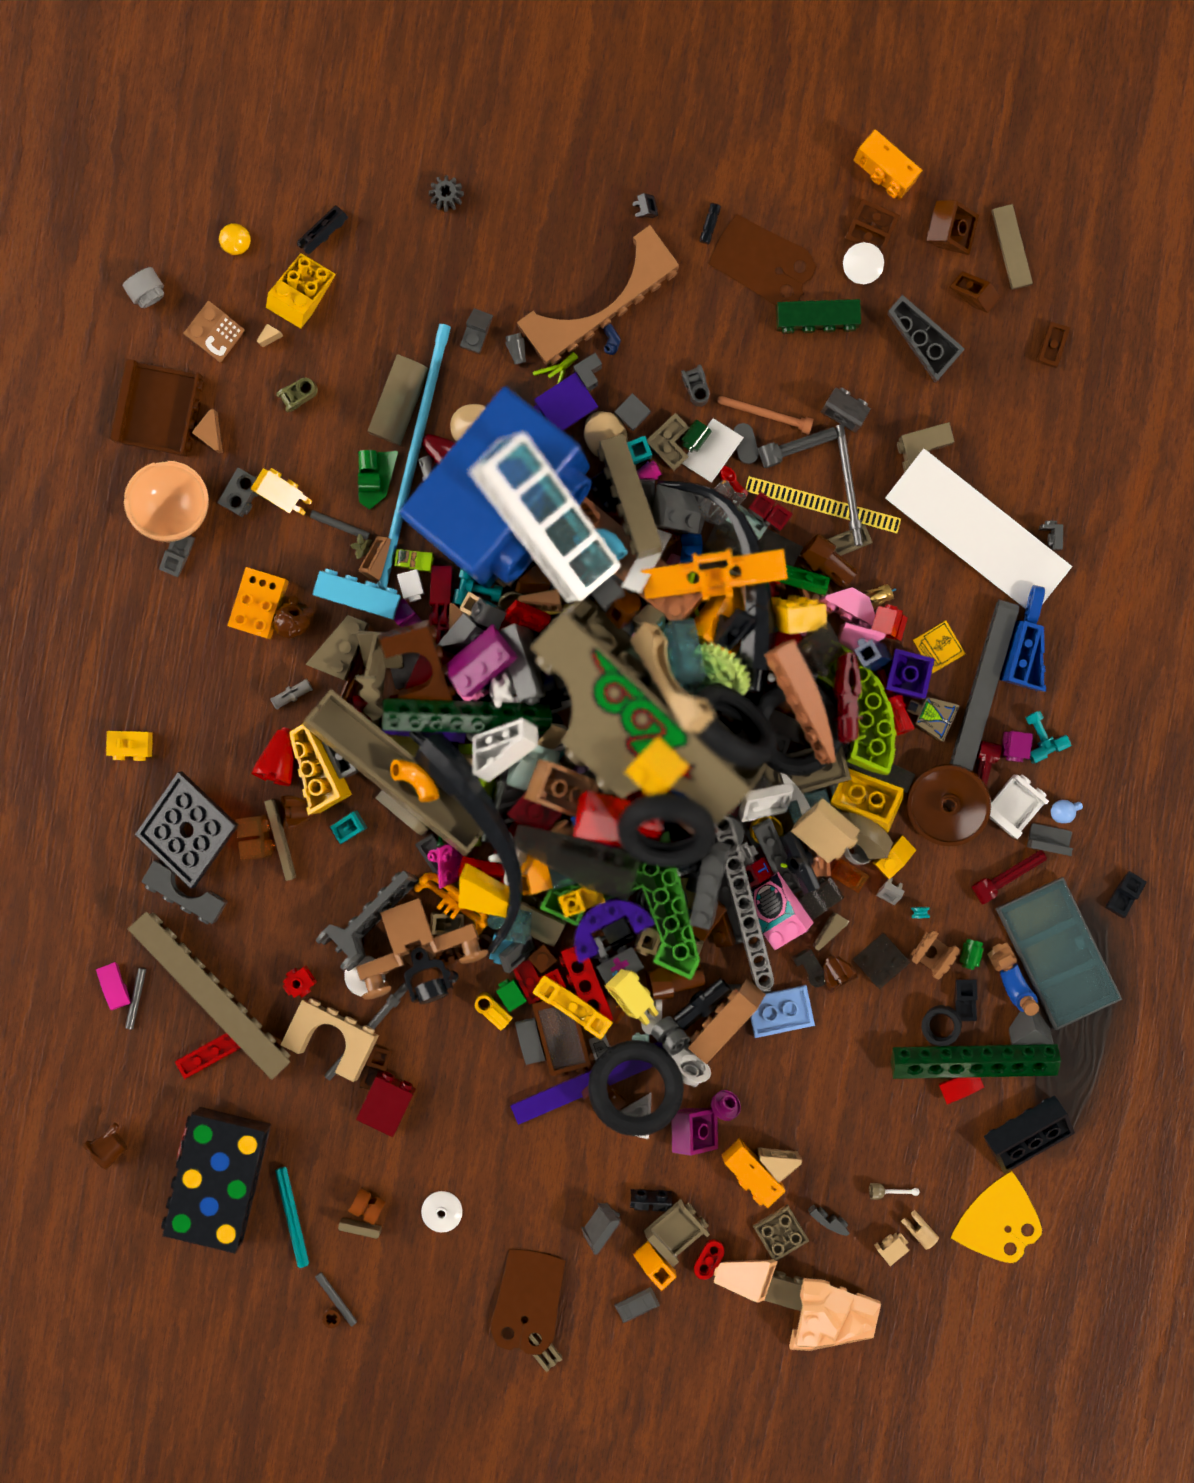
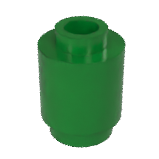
M967 939L966 943L963 944L959 962L963 963L962 967L974 970L975 966H980L984 950L982 942Z

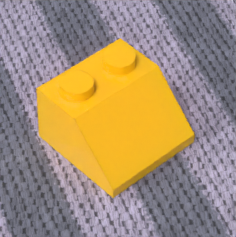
M658 736L624 772L648 795L655 796V794H664L687 770L689 765Z

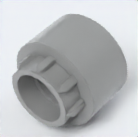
M152 267L137 272L122 284L132 302L139 304L141 308H147L164 297L162 290L164 285Z

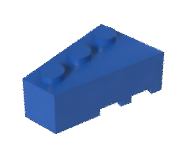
M1028 621L1015 622L1000 681L1034 691L1046 692V685H1044L1045 666L1043 663V653H1045L1044 626Z

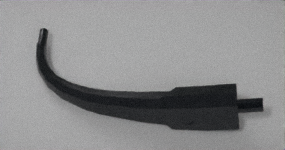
M658 480L657 485L695 493L721 507L734 526L740 542L742 555L763 552L759 539L746 516L730 498L713 488L697 483ZM769 582L745 585L746 612L752 614L756 620L742 636L741 661L739 663L740 665H745V668L750 669L749 678L751 681L749 684L751 686L748 688L749 690L761 691L763 670L772 671L764 655L776 647V615L772 609Z
M411 731L409 733L410 737L420 746L413 759L447 794L454 796L472 816L491 842L504 868L509 887V908L504 924L487 948L488 952L493 954L512 929L521 907L523 894L522 870L514 841L490 796L479 782L478 777L473 775V767L442 732L427 737L422 731Z

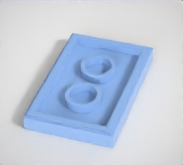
M807 985L765 993L766 995L760 1006L750 1017L754 1038L815 1026Z

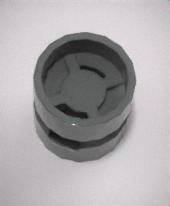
M671 1016L660 1020L651 1031L653 1037L659 1043H662L663 1049L670 1056L681 1052L690 1041L688 1035L682 1029H679V1025Z

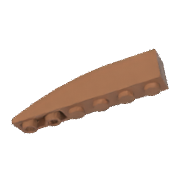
M794 640L783 642L764 654L767 664L772 669L777 679V684L782 688L787 703L792 707L797 722L801 725L807 741L815 752V757L821 764L833 763L836 760L831 731L815 681Z

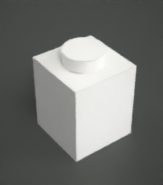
M417 569L397 574L405 600L409 599V602L420 600L421 595H425Z

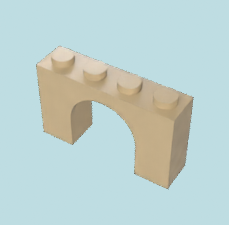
M316 999L302 1000L281 1046L297 1054L304 1053L317 1027L322 1024L333 1025L343 1033L346 1041L344 1055L335 1073L352 1082L358 1080L379 1037L378 1034L374 1033L375 1029L367 1025L362 1027L356 1024L357 1020L349 1016L344 1018L338 1015L339 1011L334 1008L327 1007L326 1009L320 1006L321 1002Z

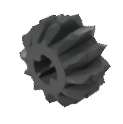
M445 175L444 181L437 177L438 184L431 183L433 190L429 191V196L432 197L430 199L431 203L436 204V209L438 210L442 206H444L445 212H448L449 206L455 210L456 206L454 203L461 205L460 197L464 196V192L460 191L462 188L461 183L456 184L457 180L454 177L449 181L448 175ZM446 190H448L450 192V195L447 196L446 194V197H443V191L447 193Z

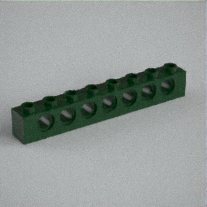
M383 698V730L483 733L519 719H524L538 727V735H543L551 727L552 722L550 704L528 705L527 703L502 702L500 707H496L494 702Z
M1058 1044L893 1047L891 1056L893 1079L1058 1076L1061 1064Z

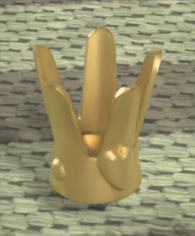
M886 584L877 589L865 590L869 592L865 595L871 597V601H874L872 603L873 609H876L885 601L894 599L893 591L896 589L891 590L890 586Z

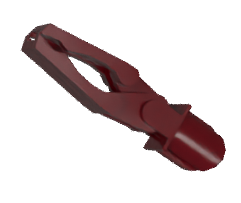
M450 565L431 566L430 605L433 607V612L429 615V622L431 626H438L435 627L437 645L442 639V633L446 635L449 631L448 608H450V603H452L453 566ZM439 607H442L441 614H439Z
M853 652L837 657L834 696L838 699V718H835L834 721H838V740L841 743H848L859 738L858 721L863 718L858 717V695L861 694L862 688L857 654Z

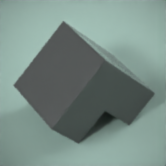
M594 353L573 366L574 373H577L588 392L598 386V380L594 373L602 369V362Z
M633 393L614 412L622 423L632 431L651 413Z
M610 575L593 589L590 595L606 614L612 602L624 597L625 593Z

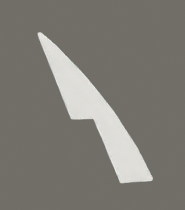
M781 773L784 784L789 783L793 786L790 802L797 800L803 815L811 808L797 785L786 774Z

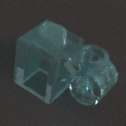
M519 910L515 923L506 937L507 941L526 944L531 933L532 912ZM490 915L487 920L488 926L495 930L499 929L505 922V918Z

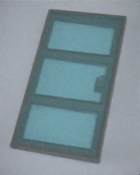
M1060 877L995 908L1054 1030H1058L1123 1000L1064 877Z

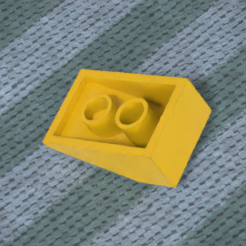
M849 769L851 780L838 784L830 804L843 812L864 816L877 823L888 833L903 800L904 789Z

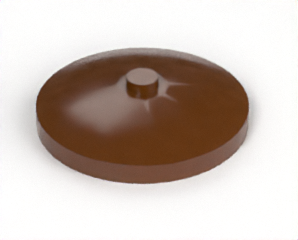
M955 764L938 765L926 770L914 782L908 796V814L914 828L925 839L942 846H959L972 841L984 830L991 814V797L984 781L972 770Z

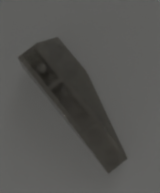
M523 825L517 826L513 840L516 848L588 890L628 901L640 865V861L632 857L628 852L561 833Z

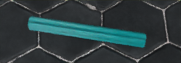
M280 1167L275 1170L297 1266L303 1268L308 1266L309 1260L287 1168Z

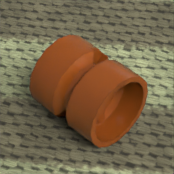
M360 1188L348 1212L357 1217L362 1215L364 1221L374 1225L386 1201L378 1196L371 1197L370 1192Z

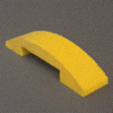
M545 975L532 992L578 1022L584 1029L600 1040L613 1023L580 997Z

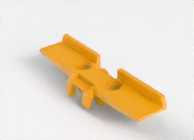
M730 548L724 552L703 555L695 553L692 554L693 562L641 570L642 573L651 574L644 586L645 599L701 591L703 600H709L710 596L726 594V597H731V587L787 579L783 549L731 556ZM727 560L728 566L703 570H699L698 567L700 563ZM733 566L741 568V575L739 577L733 578L730 576L729 570ZM690 572L699 574L700 579L697 583L692 584L688 581L687 576Z

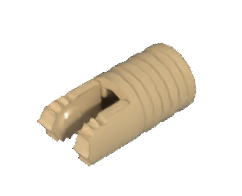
M914 1210L911 1214L918 1223L916 1227L906 1218L902 1219L901 1222L927 1250L937 1243L939 1237Z

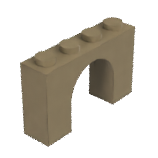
M949 422L905 434L899 438L897 448L900 454L903 453L905 460L902 462L904 472H906L923 449L929 452L950 446L955 442Z

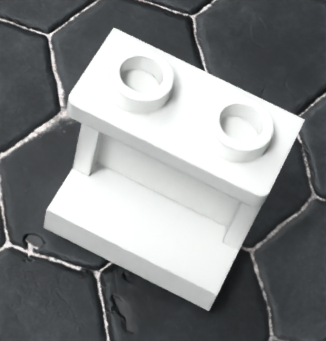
M1022 774L1020 776L1013 775L991 801L990 819L1014 839H1018L1022 835L1021 831L1040 808L1049 802L1045 798L1047 795L1041 789H1034L1029 785L1031 781Z

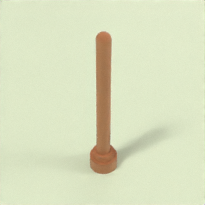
M724 396L717 398V402L721 405L796 426L798 430H802L801 433L810 434L814 421L813 418L801 417V419Z

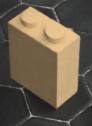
M823 798L797 819L791 830L792 833L827 863H830L834 858L839 859L847 847L851 849L858 841L856 837L860 831Z

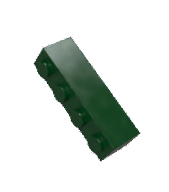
M860 299L778 302L776 305L777 331H782L783 334H792L794 330H802L803 333H813L815 330L821 329L827 333L835 332V329H843L844 332L856 331V328H859L861 325Z

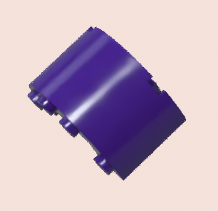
M623 898L608 899L603 903L593 906L583 916L575 936V950L579 963L598 953L599 947L591 934L592 932L627 915L635 933H638L655 924L653 917L640 904Z

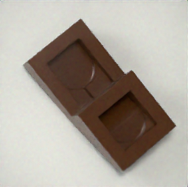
M376 1046L373 1047L360 1083L361 1088L370 1090L378 1072L387 1071L392 1055L391 1051Z

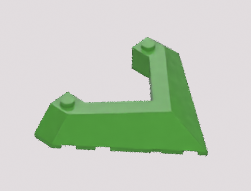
M669 831L661 834L659 841L671 842ZM626 851L548 890L540 909L578 926L585 910L565 917L558 897L595 882L599 883L605 900L642 888L662 941L653 962L690 980L692 979L700 959L692 926L689 925V913L676 867L650 865L637 860Z

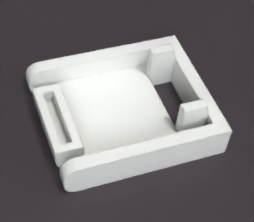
M787 783L751 791L741 801L738 813L741 822L786 813L792 798L793 786Z

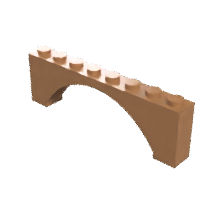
M650 225L633 237V243L636 246V259L632 275L620 296L607 308L592 316L574 320L547 318L537 315L533 310L517 322L518 328L546 366L550 363L554 365L562 359L561 355L565 352L571 353L574 351L580 341L583 339L587 341L595 335L594 331L599 327L603 329L612 322L610 319L616 315L618 317L622 316L628 311V306L632 303L638 304L645 298L644 295L647 292L651 291L652 293L661 286L660 283L666 278L669 281L678 274V262Z

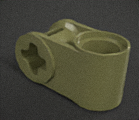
M301 378L279 390L276 395L282 399L286 406V412H291L314 398L318 393V387L311 379ZM305 384H311V390L308 393H303L302 391Z

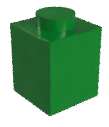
M507 978L498 984L499 988L496 992L509 1012L527 1001L515 978L512 980Z

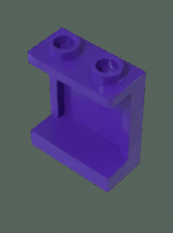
M576 372L534 399L536 404L534 409L561 431L569 428L588 414L598 411V405Z

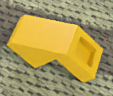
M598 882L558 897L565 917L605 902Z

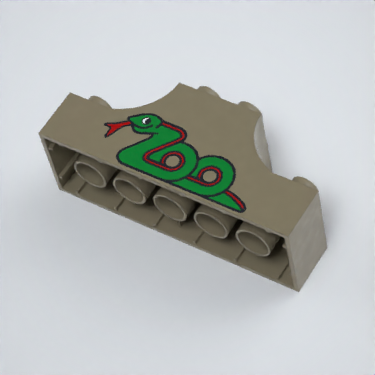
M588 595L581 601H576L562 612L531 647L538 654L535 657L537 664L549 674L553 675L557 672L564 679L570 693L572 718L569 729L561 740L567 747L565 749L567 757L577 766H588L597 775L595 781L603 792L611 796L617 794L621 799H624L633 791L641 789L624 771L660 736L689 765L687 770L670 788L685 793L690 799L703 805L712 815L714 822L719 824L752 791L768 765L764 763L756 768H743L731 764L715 754L716 752H713L696 732L685 731L680 726L677 716L671 711L669 703L661 695V690L653 682L651 674L643 666L640 656L635 653L634 647L630 642L632 636L623 628L618 629L605 616L606 614L600 606ZM675 678L679 686L686 693L694 697V695ZM721 722V724H722L731 734H733L735 737H737L724 723Z

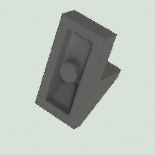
M474 308L466 322L467 327L460 348L480 354L493 315Z

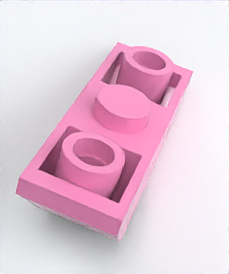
M851 587L818 599L819 603L826 604V611L839 614L842 620L853 622L863 628L872 629L875 612L870 597Z

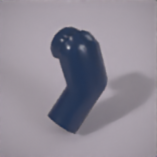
M609 324L603 328L608 337L604 351L606 354L613 355L618 351L621 339L613 325Z

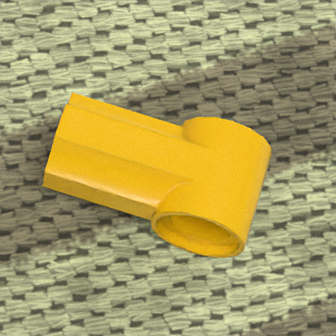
M483 992L477 995L475 1009L483 1014L500 1031L505 1028L513 1017L493 999L491 994ZM481 999H487L490 1005L483 1008L478 1002Z

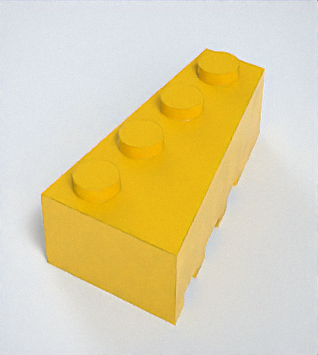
M303 724L290 731L294 755L299 764V777H302L304 789L302 791L308 803V815L321 813L351 796L352 793L345 779H339L322 744L323 741L304 727Z

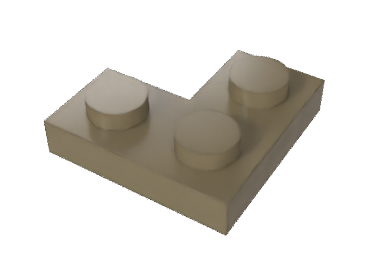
M676 413L647 439L651 449L673 472L689 458L675 442L690 427Z

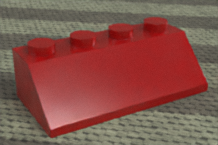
M586 791L579 796L573 837L624 849L620 843L617 828L622 812L632 801ZM665 819L644 823L638 830L646 837L659 841Z

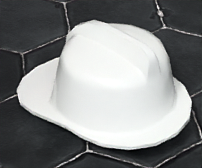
M688 1044L681 1052L671 1057L675 1060L681 1071L683 1083L696 1087L699 1083L705 1082L710 1078L711 1069L708 1064H705L688 1049Z

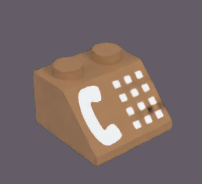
M207 301L183 334L221 363L245 330L214 304Z

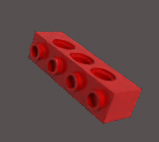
M575 944L561 949L562 955L559 956L562 967H567L569 974L566 977L570 987L574 985L575 995L585 1002L591 999L596 1000L599 1004L596 1010L609 1020H614L591 959L588 958L582 961L584 968L581 971H575L572 968V964L575 961H579L576 955ZM583 980L589 981L591 983L590 989L582 990L579 986L580 982Z

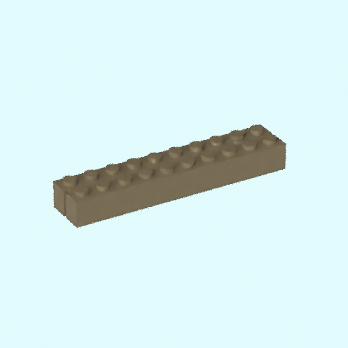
M330 690L319 702L318 707H315L304 720V727L464 857L483 835L481 828L454 796L447 794L435 780L439 798L425 803L419 802L418 794L410 783L394 780L390 773L393 760L401 759L418 764L413 759L414 756L333 690Z
M145 912L128 930L272 1080L291 1062L288 1059L291 1055L283 1047L279 1049L274 1044L277 1040L269 1032L264 1034L260 1030L262 1025L255 1017L250 1019L246 1015L248 1010L240 1002L236 1004L232 1000L234 995L227 988L221 989L217 985L220 981L211 972L207 974L203 970L206 966L197 957L193 959L189 955L191 950L184 943L178 944L175 941L177 936L168 927L164 929L161 926L163 921L154 912L152 914Z

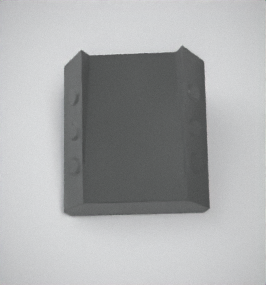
M597 1203L599 1207L586 1226L581 1227L587 1243L593 1253L597 1255L620 1222V1213L611 1208L608 1203Z

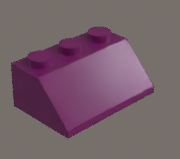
M491 625L447 663L450 680L463 697H472L513 663L518 656L497 628Z

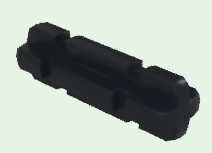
M716 203L710 204L709 213L702 230L704 232L700 236V242L704 244H710L711 234L714 232L718 219L717 215L720 213L721 206Z

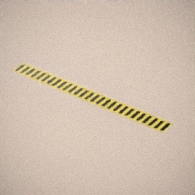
M748 477L745 489L750 493L758 495L761 491L775 500L850 520L847 503ZM857 506L858 517L862 524L898 533L901 518Z

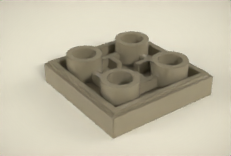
M788 1204L753 1225L771 1258L776 1261L809 1242L808 1237Z

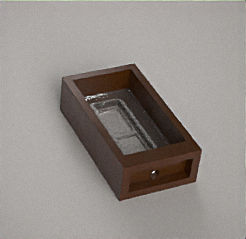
M542 999L532 1003L551 1076L556 1075L558 1078L568 1075V1071L576 1070V1072H582L587 1070V1066H591V1060L581 1025Z

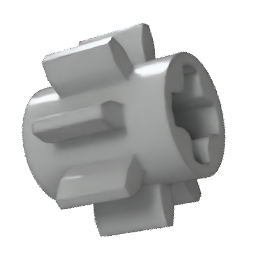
M747 842L742 843L739 848L744 866H747L756 861L754 855L758 854L753 844L749 846Z

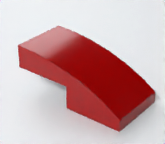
M980 1077L953 1078L939 1083L946 1104L960 1100L984 1088Z

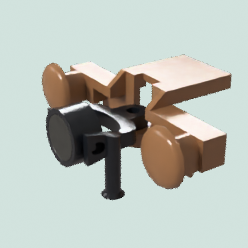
M419 898L380 912L393 953L356 967L360 980L365 982L368 990L367 993L362 995V998L365 1000L375 999L390 992L391 986L384 985L381 975L404 966L402 959L404 958L408 964L413 966L404 974L412 1002L427 1004L449 995L447 989H454L452 983H455L459 976L456 971L447 970L442 960L435 959L436 953L452 947L462 946L465 956L459 959V962L467 964L483 959L487 956L488 950H481L478 942L480 938L474 924L433 938L421 899ZM419 940L421 942V946L410 950L406 948L408 944ZM420 953L423 954V958L421 960H419L418 958ZM431 968L441 969L443 978L434 979L422 983L415 988L413 987L412 979L418 973Z

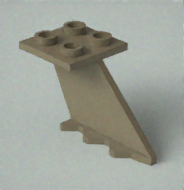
M358 631L356 634L364 667H366L365 676H356V680L363 684L359 694L368 703L363 709L364 713L371 718L374 725L380 728L381 716L383 715L386 668L403 669L404 662L402 654L385 659L379 641L380 634L383 632Z

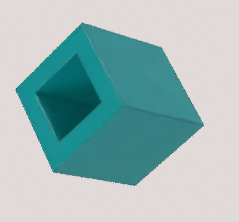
M645 436L627 442L634 465L652 459V453Z

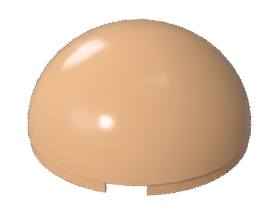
M175 461L154 462L140 469L131 478L125 490L124 506L129 521L141 534L156 541L173 542L188 537L200 527L208 511L209 498L205 483L197 472L189 466Z

